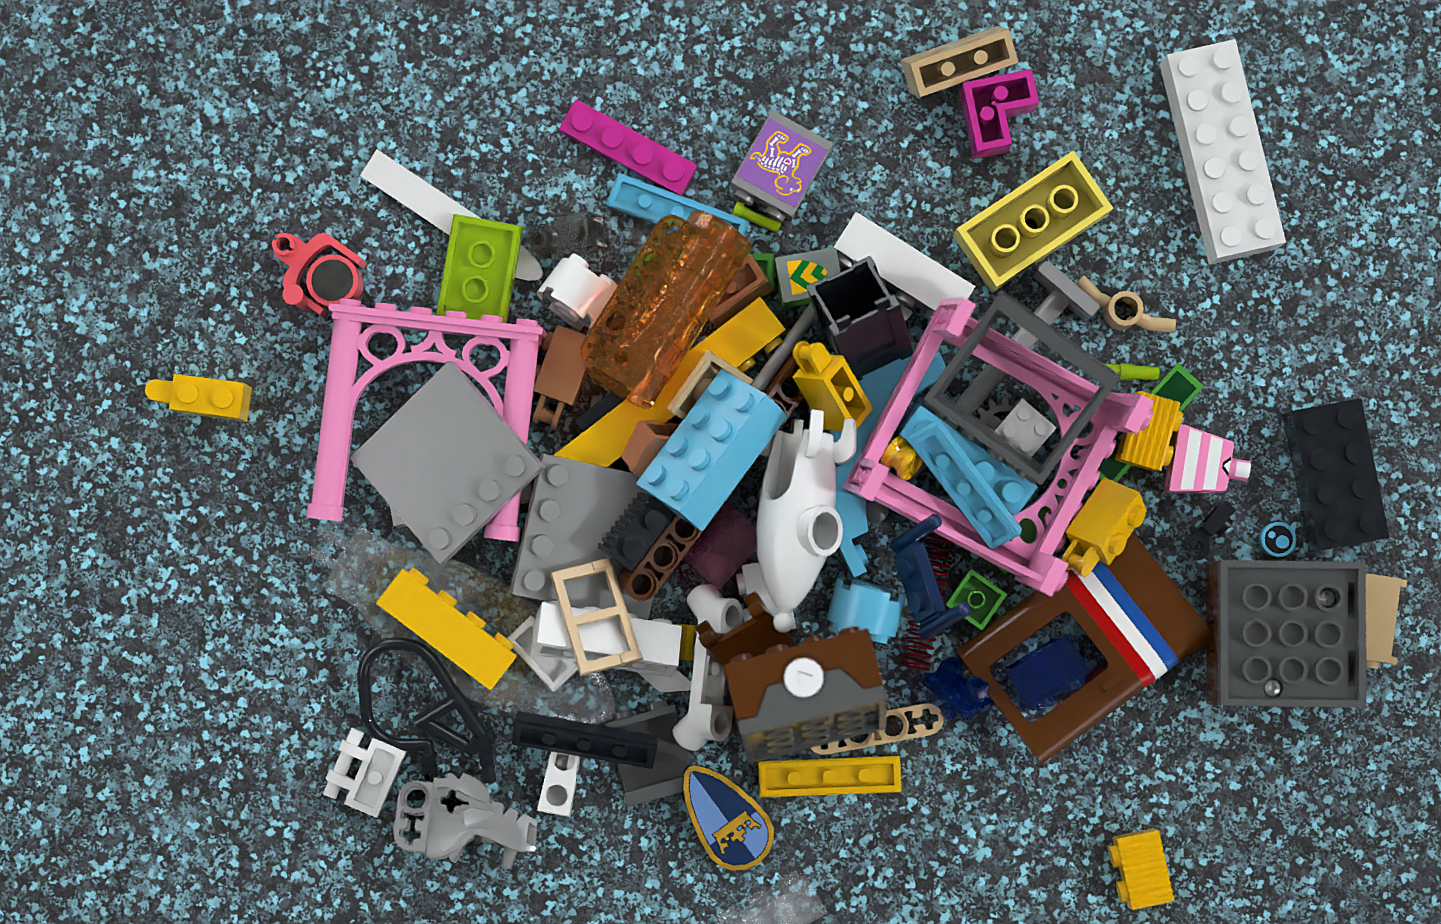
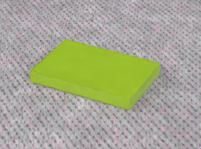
M453 214L436 311L437 316H445L446 311H459L467 313V319L481 320V315H494L503 317L502 323H507L524 230L523 226Z

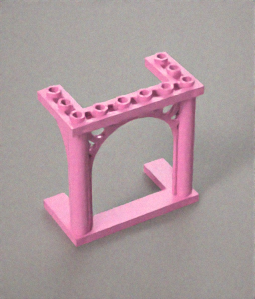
M963 297L941 299L842 488L870 501L874 500L917 524L932 514H938L942 519V524L932 532L1016 576L1014 580L1052 597L1054 591L1058 592L1065 584L1068 572L1065 570L1069 565L1052 556L1053 553H1058L1062 549L1067 538L1064 532L1070 521H1073L1082 509L1083 503L1081 500L1085 492L1091 490L1097 483L1100 472L1097 470L1103 458L1107 459L1112 454L1116 446V440H1114L1116 433L1119 431L1137 434L1139 430H1144L1152 418L1153 411L1150 409L1154 401L1141 394L1110 392L1090 419L1093 425L1092 431L1087 436L1074 440L1060 459L1057 472L1046 491L1035 502L1021 510L1017 516L1011 514L1018 524L1024 518H1028L1034 523L1036 528L1034 541L1025 543L1018 536L991 550L960 509L888 472L890 468L878 463L943 339L961 348L979 323V321L970 317L976 306L973 302ZM992 328L988 330L971 354L1027 384L1038 392L1048 403L1056 417L1061 439L1099 389L1097 385ZM1052 394L1058 396V398L1055 400ZM1064 403L1070 409H1073L1074 406L1080 408V410L1074 411L1068 416H1065L1062 411ZM1074 445H1085L1083 449L1076 453L1079 456L1077 459H1073L1070 456ZM1063 478L1066 482L1062 489L1057 486V482ZM1047 506L1050 512L1045 513V522L1043 524L1038 517V512L1041 507Z

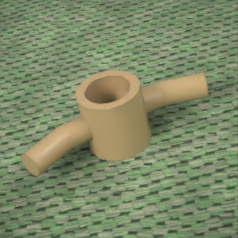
M1085 275L1076 283L1077 286L1100 305L1099 307L1104 309V320L1113 329L1126 330L1136 324L1151 331L1175 332L1176 319L1151 317L1143 313V302L1133 292L1122 291L1110 297L1102 293ZM1122 301L1130 305L1132 316H1129L1126 320L1118 318L1115 314V302Z

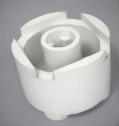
M572 254L569 259L562 258L537 291V296L541 301L546 296L552 302L548 308L563 321L578 330L586 326L589 328L587 334L594 335L619 301L615 293L618 285L604 274L598 277L588 269L589 264L583 258Z

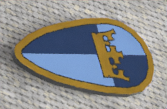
M698 764L687 766L683 772L682 783L684 801L698 838L710 858L720 867L732 871L747 870L759 864L769 854L774 842V827L767 813L749 794L722 773Z

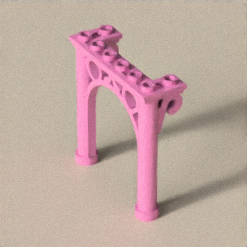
M340 299L339 304L329 303L328 310L332 313L334 322L312 502L307 505L306 518L342 522L354 414L358 400L366 387L376 377L399 365L412 362L446 364L448 361H454L462 371L472 376L482 385L490 396L495 410L527 445L538 348L543 347V342L547 336L544 328L538 324V321L529 319H517L516 324L502 323L503 317L494 315H481V320L467 319V313L459 311H446L445 316L431 315L432 309L423 307H411L410 312L396 311L397 305L388 303H375V308H366L367 305L361 304V301L352 299ZM397 328L426 331L429 333L422 343L411 346L412 352L405 353L407 349L406 339ZM377 333L391 334L395 336L398 342L396 352L383 361L373 356L368 349L369 339ZM444 334L474 337L464 345L462 351L463 360L456 358L458 352L446 345ZM499 340L510 341L509 351L506 349L505 345ZM436 345L437 349L442 353L427 351H430ZM478 345H492L499 349L501 358L497 366L480 372L471 362L470 355L472 350ZM361 352L363 357L374 366L366 371L355 383L357 363ZM507 367L504 400L502 401L501 396L489 379L501 374ZM522 490L485 525L484 538L519 542L521 527L517 526Z

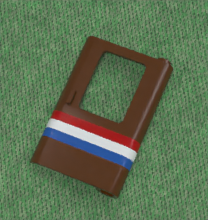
M1133 532L1127 539L1122 553L1116 555L1109 566L1098 561L1087 577L1078 575L1077 570L1073 568L1070 570L1066 569L1065 571L1068 572L1066 582L1058 592L1054 591L1052 597L1036 590L954 651L957 658L953 662L965 678L971 674L977 680L1041 765L1213 638L1210 629ZM1063 613H1068L1106 659L1108 668L1035 722H1029L993 677L990 668L994 663Z

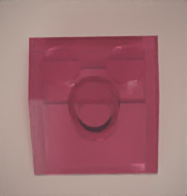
M725 502L682 559L720 591L757 549L756 527ZM686 523L676 533L677 535L684 531Z

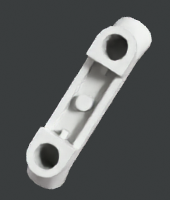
M712 584L696 586L687 597V604L698 620V624L708 621L718 637L735 629L743 622V610L739 601L734 598H723L718 588ZM698 632L694 645L689 711L673 728L676 742L682 748L693 751L699 750L708 740L720 742L728 737L732 726L734 709L733 706L723 705L725 669L714 655L701 645Z

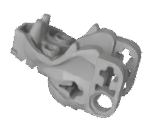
M449 773L447 778L438 779L434 777L433 783L410 781L404 784L398 795L394 840L405 851L423 853L431 860L450 858L451 862L456 863L466 846L477 838L478 843L503 846L502 868L510 869L517 852H535L538 821L526 814H523L517 820L518 812L511 807L503 815L504 804L494 801L491 803L489 792L481 781L465 773L462 774L460 779ZM414 790H421L425 793V802L419 808H410L407 804L408 795ZM455 793L459 801L469 805L455 806L454 812H448V807L442 804L443 799H449L450 794ZM405 813L415 817L424 816L423 821L415 820V830L421 833L420 839H414L412 845H409V841L403 837L404 832L410 831L412 822L409 818H404Z

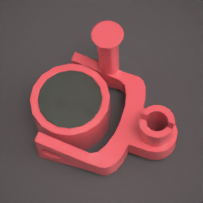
M287 233L277 234V239H273L272 248L275 255L289 266L283 279L284 290L282 297L286 303L295 305L302 311L312 309L326 319L329 313L321 306L329 309V303L339 304L340 299L359 300L363 292V279L354 263L364 269L367 263L329 234H317L307 244L296 236ZM290 243L291 250L283 251L284 246ZM329 247L335 248L347 258L340 255L323 256L311 265L307 273L306 285L309 294L316 300L315 303L303 294V290L299 286L301 277L308 265L319 253Z

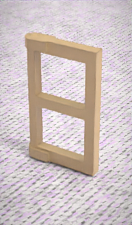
M612 558L593 561L592 563L551 572L550 574L580 676L643 660ZM605 572L615 606L573 616L564 582ZM618 617L628 651L587 661L577 627Z

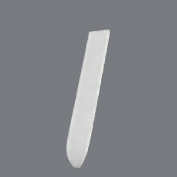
M378 149L360 175L448 235H450L453 214L480 218ZM521 245L515 277L527 281L540 280L543 276L540 263L532 253Z

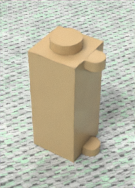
M1366 573V668L1378 669L1379 663L1397 665V658L1391 656L1400 587L1407 588V580Z

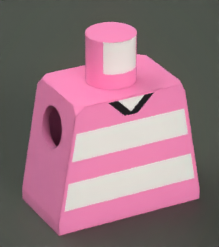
M1181 424L1177 433L1172 432L1170 446H1173L1174 450L1170 464L1167 466L1163 493H1222L1227 490L1229 479L1247 482L1251 462L1232 458L1234 442Z

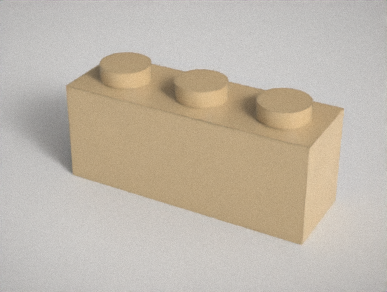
M996 26L901 59L910 93L922 97L1018 63L1009 29Z

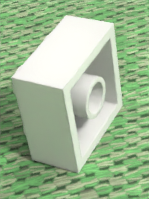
M1021 399L994 431L1032 457L1056 427L1024 399Z

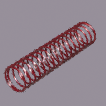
M936 533L926 535L935 539L923 540L924 543L934 546L925 547L926 549L954 551L953 549L928 542L955 544ZM926 550L927 553L932 554L928 555L929 558L952 560V557ZM930 560V563H933L931 566L951 567L950 565ZM933 569L934 575L949 576L948 573ZM936 579L937 584H948L946 581ZM939 588L940 592H946L944 589ZM914 620L907 621L912 626L921 627L918 624H914ZM907 628V629H906V632H908V633H910V634H913V635H916V636H919L918 633L913 632V631H917V632H918V629H913V628ZM904 637L906 641L921 646L903 645L904 649L919 654H900L902 657L917 662L900 661L899 665L930 671L929 668L915 665L931 666V663L910 656L932 658L931 654L912 648L934 650L935 648L914 640L932 642L937 640L932 637L927 640L920 637Z

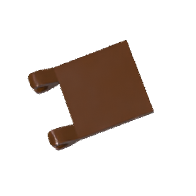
M756 591L744 597V601L749 606V614L753 618L723 636L718 637L708 621H703L695 626V630L700 635L698 638L701 645L708 649L723 667L724 664L730 663L731 658L741 654H751L752 657L766 654V650L773 646L787 645L788 648L798 646L787 632L782 633L775 629L773 624L775 617Z

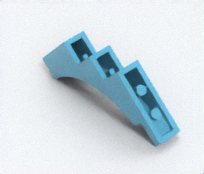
M938 350L913 398L935 384L943 373L942 370L946 369L944 360ZM911 356L902 361L901 359L895 360L862 376L863 379L858 381L873 410L856 430L855 455L850 461L836 468L835 510L840 515L843 524V536L838 551L852 579L867 572L864 565L869 563L861 544L854 546L852 542L853 539L868 532L866 499L854 495L842 487ZM832 430L829 432V434L834 436V442H838L841 439L842 431Z

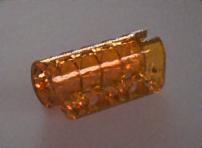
M691 211L686 220L676 215H667L661 218L582 342L580 352L590 378L598 385L628 402L650 410L665 385L674 376L752 249L750 242L739 231L723 220L703 211ZM674 226L678 227V232L666 235L664 231L666 228L672 230ZM652 254L648 264L644 267L643 262L645 258ZM615 314L613 316V320L607 328L606 321L610 315Z

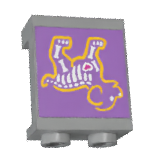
M772 110L731 181V189L735 191L734 197L751 206L753 202L766 208L764 213L776 221L783 222L786 219L792 222L798 207L821 166L829 157L833 143Z

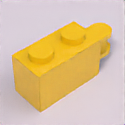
M798 342L794 346L793 356L799 366V370L794 374L793 379L810 408L824 411L823 429L843 431L845 418H851L855 420L857 430L873 410V407L842 355H829L822 343H812L810 345L808 342Z
M174 374L173 381L158 379L149 381L145 387V393L151 400L169 404V409L177 413L247 422L252 387L240 382Z
M1103 477L1065 531L1071 543L1062 557V561L1069 564L1066 568L1067 570L1073 568L1077 570L1078 575L1087 577L1098 561L1109 566L1116 555L1122 553L1127 539L1134 529L1142 524L1147 512L1139 491Z

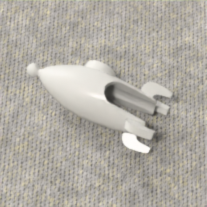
M811 410L809 430L804 429L803 435L804 420L792 419L789 433L777 430L775 436L771 438L760 453V455L768 457L763 476L756 523L757 556L768 593L779 610V613L773 620L775 629L782 633L789 632L793 628L794 619L791 611L808 594L825 563L826 557L838 549L843 536V524L840 515L835 510L836 463H847L855 455L857 440L856 424L854 419L845 418L841 439L838 442H834L833 435L823 432L824 411Z

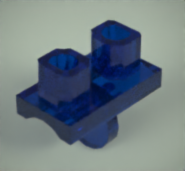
M955 657L941 661L937 671L926 675L922 684L943 703L940 711L941 716L947 720H952L959 716L963 720L970 721L980 712L991 711L994 701L987 697L989 684L981 677L973 676L964 679L961 676L964 669L963 663Z

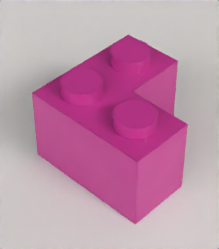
M1032 69L962 83L959 96L973 159L1007 153L1012 145L1007 118L1032 113L1037 108L1039 100Z

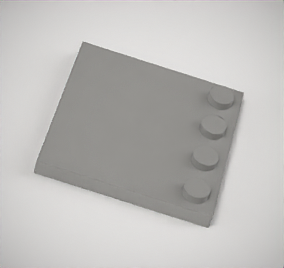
M448 361L350 457L352 462L439 564H445L545 468L542 462L454 361Z
M541 453L539 460L545 468L535 477L510 593L544 601H558L550 576L551 572L609 558L598 549V543H602V538L607 537L606 532H611V526H616L615 521L620 520L619 515H624V509H629L628 504L633 503L632 498H637L638 492L646 493L636 484L640 476L631 472ZM663 546L658 547L654 552L653 559L655 563L659 562L663 557ZM614 564L615 573L618 576L622 567ZM605 572L564 582L570 606L579 608L597 607L601 610L615 606ZM641 574L637 575L632 581L633 591L638 590L643 584ZM622 593L627 612L636 615L638 619L648 620L653 597L646 601H638Z

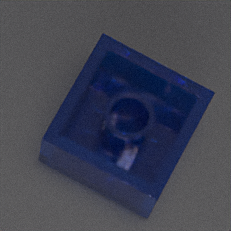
M1066 634L1053 637L998 673L1021 709H1031L1038 712L1055 701L1052 696L1060 690L1062 692L1067 691L1068 693L1084 684L1086 681L1083 676L1091 671Z

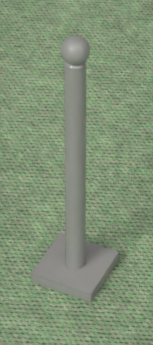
M1049 260L1048 262L1045 261L1033 275V278L1050 292L1049 296L1034 311V314L1051 325L1066 307L1084 322L1088 321L1099 310L1100 305ZM1022 327L1011 338L1028 349L1038 340V338ZM988 364L955 403L970 414H973L1007 374ZM949 417L946 418L947 420H949L950 422H952L953 424H955L957 427L959 426L957 423H955V422H954L953 420H951ZM923 463L916 474L905 481L912 483L927 465ZM895 470L892 474L898 476L897 470ZM866 499L867 521L872 523L883 521L889 513V508L874 500Z

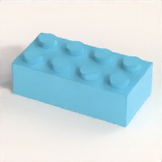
M721 369L636 484L646 493L654 496L673 513L703 531L788 415L767 394Z

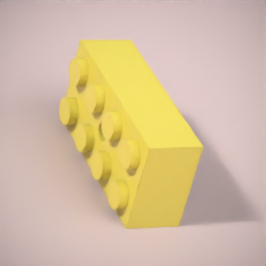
M1072 151L958 227L953 237L993 293L1105 218L1113 210V207L1078 156ZM1027 219L1034 220L1037 228L1032 229L1028 227L1025 221Z

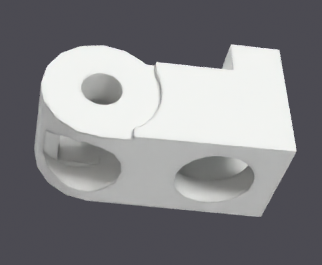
M551 751L537 808L539 812L565 817L571 816L580 756Z

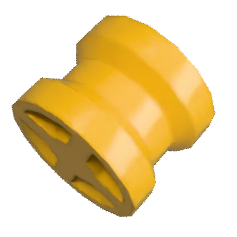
M901 435L888 445L881 458V463L888 468L897 470V475L902 480H908L914 476L924 463L908 440Z

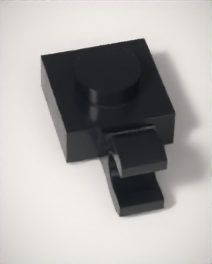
M1226 500L1219 502L1196 527V530L1182 540L1181 546L1186 548L1192 541L1198 542L1201 549L1194 558L1197 561L1204 559L1210 551V537L1215 533L1221 536L1232 525L1234 521L1230 517L1236 509Z

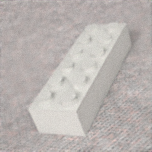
M1236 39L1167 54L1160 63V68L1209 265L1278 249L1286 243Z

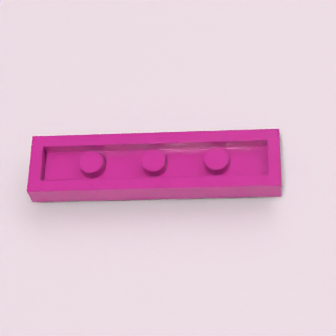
M575 99L559 127V132L665 190L680 196L683 195L698 168L693 162Z

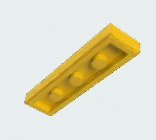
M900 756L758 761L759 797L901 792Z

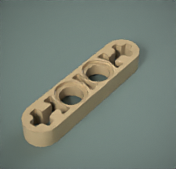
M928 703L887 710V717L895 715L902 721V730L898 735L889 736L883 730L868 733L866 739L860 743H855L848 738L844 739L846 746L838 747L839 741L827 744L828 748L821 749V746L810 749L819 755H828L929 736L941 729L943 714L936 705ZM928 709L930 714H936L937 721L932 722L931 729L926 730L924 724L912 725L915 733L908 734L909 723L904 712L911 711V719L923 716L922 710Z

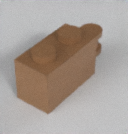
M560 325L556 326L554 333L550 331L547 333L542 347V351L547 352L542 365H536L533 392L535 395L540 396L532 422L538 424L539 421L550 424V429L556 430L565 406L575 409L599 344L597 339ZM547 399L559 403L556 412L544 408Z

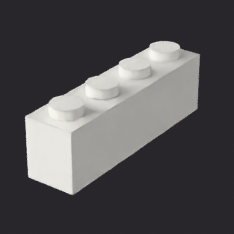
M857 212L834 246L837 250L839 264L846 269L853 267L854 264L858 263L857 261L871 256L877 266L879 277L884 286L894 291L896 299L905 306L912 308L916 305L926 311L924 317L929 321L941 299L962 297L968 299L976 287Z
M558 601L542 602L535 617L531 654L576 662ZM571 607L573 616L601 610L597 607H584L582 609ZM628 613L643 660L614 668L670 678L678 667L682 626L673 625L671 621L660 618L651 621L638 619L636 615ZM618 617L577 627L587 661L628 651Z

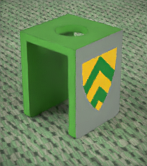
M836 248L775 258L774 267L782 309L809 305L811 300L806 286L841 273Z

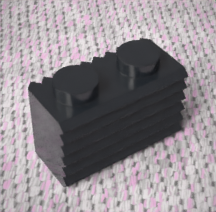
M638 492L637 498H632L633 503L628 504L629 509H624V515H619L620 520L615 521L616 526H611V532H606L607 537L602 538L603 543H598V549L612 558L622 568L632 573L676 517V514L654 496L643 492Z

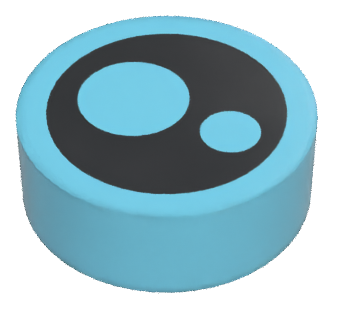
M1270 523L1259 534V546L1270 557H1284L1294 550L1296 534L1292 527L1286 523Z

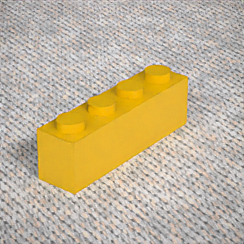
M402 567L377 599L376 604L491 691L517 657L511 651L515 644L499 632L493 637L485 631L483 627L487 623L472 611H469L466 615L455 608L458 601L443 589L436 593L426 586L430 579L416 568L412 567L408 572Z

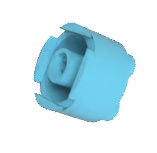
M837 577L826 618L833 622L831 629L838 632L854 626L859 627V630L868 628L872 641L885 644L888 641V637H895L906 594L899 592L898 598L891 596V588L852 579L851 585L843 584L844 577Z

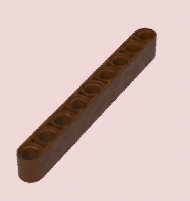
M793 351L763 391L788 415L778 430L781 429L804 398L793 379L794 374L799 370V366L793 356ZM786 378H789L791 389L784 395L782 383ZM676 515L633 573L624 568L620 570L617 579L621 592L638 601L651 599L703 531L685 521L684 531L677 535L675 525L681 517ZM663 546L664 556L659 562L655 563L653 559L654 552L658 547ZM641 574L643 584L638 590L633 591L632 581L637 575Z

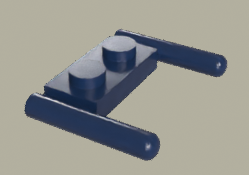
M938 514L930 515L893 539L890 543L891 549L897 553L894 556L896 569L906 593L908 607L912 612L915 624L920 623L921 627L918 629V634L924 640L957 623L971 613L970 605L965 602L946 611L924 543H919L921 538L941 526L942 519Z

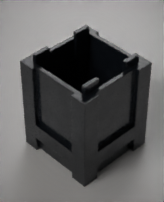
M871 256L857 261L858 263L854 264L853 267L831 278L818 280L806 286L827 345H830L835 355H842L845 358L857 381L862 380V376L899 358L902 361L913 354L901 306L895 295L890 296L879 277L877 266Z

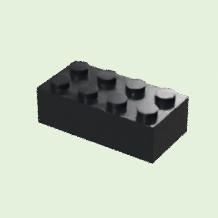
M1362 398L1293 410L1283 414L1282 417L1309 552L1390 538Z

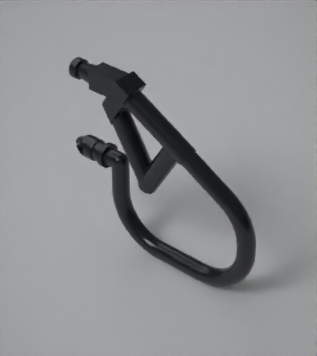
M387 638L371 645L361 657L357 671L360 715L369 735L403 751H422L420 753L422 776L428 782L430 780L429 774H431V782L434 781V777L438 774L436 762L437 752L434 751L433 741L431 739L396 738L387 734L376 723L372 710L370 668L374 660L380 654L390 650L413 652L426 662L448 696L413 717L415 725L469 756L479 752V765L483 771L482 782H495L496 774L494 772L495 763L497 762L495 740L497 736L491 727L486 729L436 654L423 643L410 638ZM456 709L474 737L469 739L436 720Z

